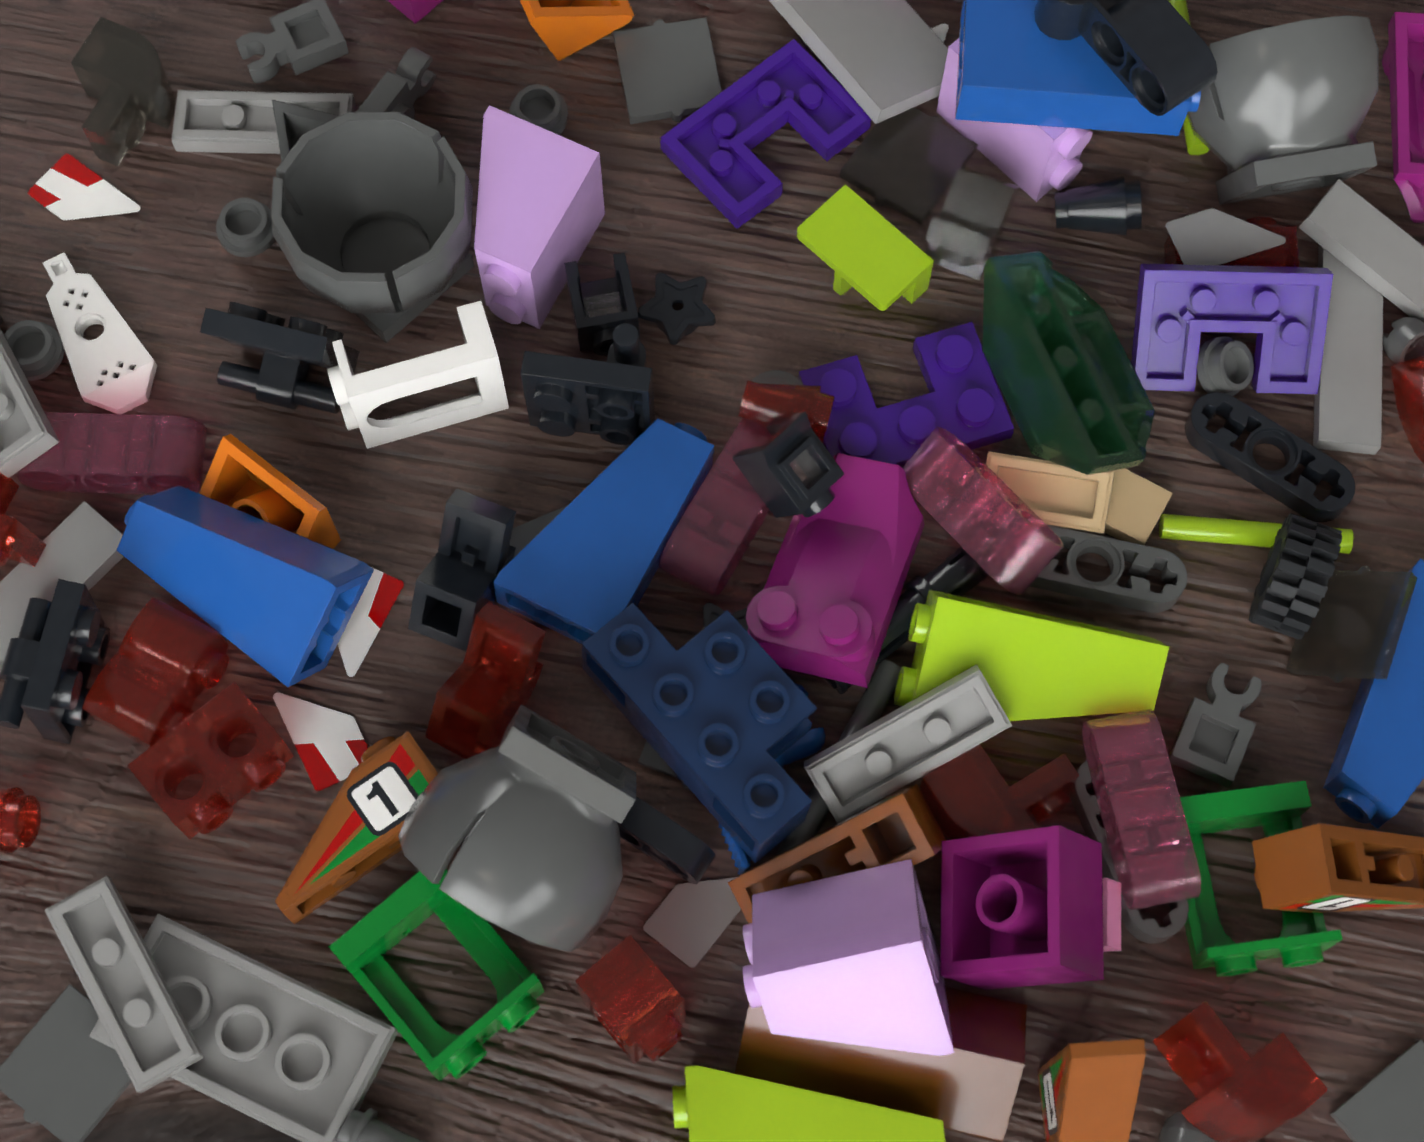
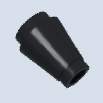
M1123 175L1070 189L1067 192H1056V229L1068 228L1070 230L1123 236L1127 235V230L1141 229L1142 203L1140 181H1125Z

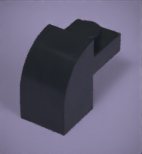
M459 489L454 491L446 501L438 552L416 579L408 626L409 630L465 652L468 651L486 625L497 603L493 582L498 573L514 558L516 547L510 545L516 511Z

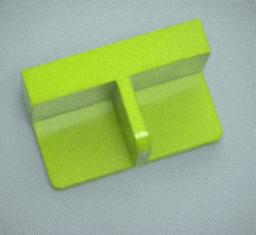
M846 184L797 228V238L835 271L833 290L840 296L853 287L878 310L885 311L901 296L913 304L929 288L934 260Z

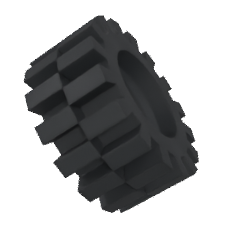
M1290 513L1288 518H1285L1282 528L1279 529L1275 537V543L1271 546L1267 555L1266 565L1262 568L1261 578L1253 595L1255 598L1250 606L1249 621L1295 639H1302L1305 632L1311 626L1312 618L1316 617L1320 601L1327 592L1328 587L1326 586L1329 578L1333 575L1335 569L1334 562L1338 558L1341 548L1339 545L1342 541V531Z

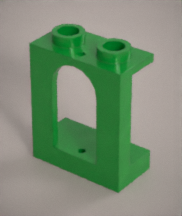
M1306 780L1174 798L1161 813L1171 864L1188 902V917L1184 925L1194 969L1215 966L1217 977H1228L1256 971L1257 960L1281 957L1284 968L1307 966L1324 961L1322 952L1343 940L1341 929L1327 931L1323 912L1282 911V928L1278 938L1237 944L1224 932L1218 916L1201 834L1263 826L1266 838L1303 828L1300 816L1312 807Z
M445 870L439 884H432L419 871L329 946L344 967L355 977L424 1062L427 1069L439 1081L449 1073L455 1079H458L474 1068L487 1054L483 1044L503 1027L508 1033H512L525 1024L540 1008V1004L535 999L545 992L540 980L534 973L531 974L485 919L439 889L448 872L447 870ZM433 913L438 916L489 977L497 993V1004L461 1035L447 1032L438 1025L382 957Z

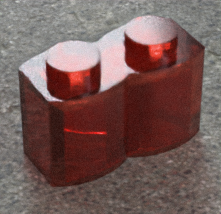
M153 597L131 624L118 653L107 663L95 680L82 709L100 723L161 755L170 743L172 745L178 744L188 733L194 720L195 713L191 708L195 699L205 688L212 689L223 677L229 663V656L226 654L229 644L218 631Z

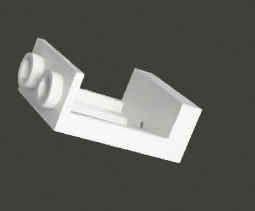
M481 301L456 307L465 344L354 375L342 340L332 342L338 361L337 366L327 368L337 404L340 405L347 430L359 428L367 449L509 409L498 353ZM473 377L479 393L384 420L368 417L373 409L386 402Z

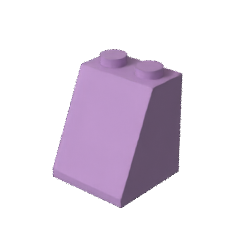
M958 38L948 47L936 112L1034 201L1037 202L1053 187L1057 191L1066 188L1075 179L1083 166L1079 159L1093 132L1090 129L955 120L959 53Z
M489 105L483 116L474 242L485 302L497 317L508 323L520 324L523 321L540 329L567 282L564 263L579 261L605 215L600 153Z
M912 859L752 895V923L743 925V938L751 965L743 966V980L750 1006L752 1008L763 1007L771 1034L937 1056L954 1053L944 977L940 976V956Z

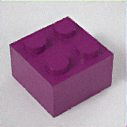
M1059 825L942 841L940 976L984 990L1104 980L1102 843Z

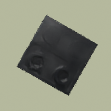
M231 301L227 313L210 308L205 309L200 333L239 347L264 353L260 370L223 361L217 375V383L219 385L254 393L258 401L293 410L298 405L334 414L339 412L340 405L336 402L332 387L308 382L306 378L310 364L324 368L338 365L332 342L342 340L344 333L328 329V326L292 316H290L288 327H284V318L267 314L268 311ZM344 345L354 373L360 351Z
M623 323L614 329L613 343L608 351L607 362L531 351L524 352L520 375L530 426H536L541 431L554 436L566 437L573 435L575 432L600 435L603 440L613 444L630 445L655 421L652 368L647 367L646 350L639 341L638 331L635 326Z
M58 579L52 602L41 598L29 599L18 638L10 639L0 672V678L5 681L0 696V726L18 729L25 711L44 739L70 744L75 726L84 727L93 699L92 689L86 687L93 664L101 666L105 660L110 641V629L104 627L105 623L101 617L100 609L96 607L85 584Z

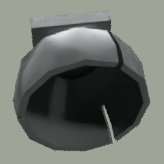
M1342 15L1301 20L1250 31L1208 45L1216 60L1217 78L1212 84L1201 90L1197 112H1188L1187 117L1193 134L1227 165V175L1216 181L1219 205L1333 186L1338 179L1345 181L1377 166L1373 141L1358 144L1356 135L1379 90V48L1368 17Z
M347 112L302 134L277 167L276 177H273L271 221L273 236L297 277L310 292L350 313H355L387 343L474 267L472 255L469 253L472 230L473 186L444 136L441 137L439 131L400 112Z
M521 704L507 726L500 747L491 748L448 766L437 774L411 805L398 838L404 856L432 884H439L455 851L459 847L460 851L440 885V890L483 919L532 943L571 952L583 947L607 918L622 881L623 869L618 822H623L636 800L637 773Z

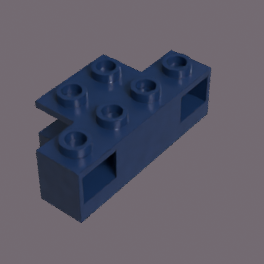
M634 603L582 643V665L584 671L754 863L758 862L806 820L812 800L775 759L810 731L812 722L808 717L816 711L817 707L728 610L677 651Z

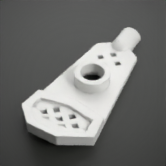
M65 252L43 262L53 282L46 298L84 402L119 415L148 402L157 364L91 274L75 273ZM94 324L104 326V331L98 338L93 340L83 338L84 331L89 326Z

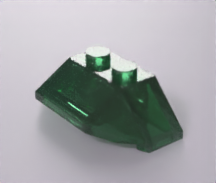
M1041 251L990 257L984 265L982 351L1031 453L1086 475L1139 466L1146 456L1147 449L1145 447L1150 436L1155 409L1104 309L1074 281L1052 269L1053 262Z

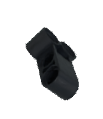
M1037 0L1034 10L1035 22L1044 34L1057 40H1072L1082 36L1141 105L1156 116L1166 114L1212 84L1217 78V64L1212 51L1168 0Z

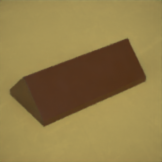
M945 987L954 1053L937 1056L771 1034L763 1007L752 1008L749 1004L735 1074L943 1120L944 1129L1003 1142L1025 1065L1027 1005Z

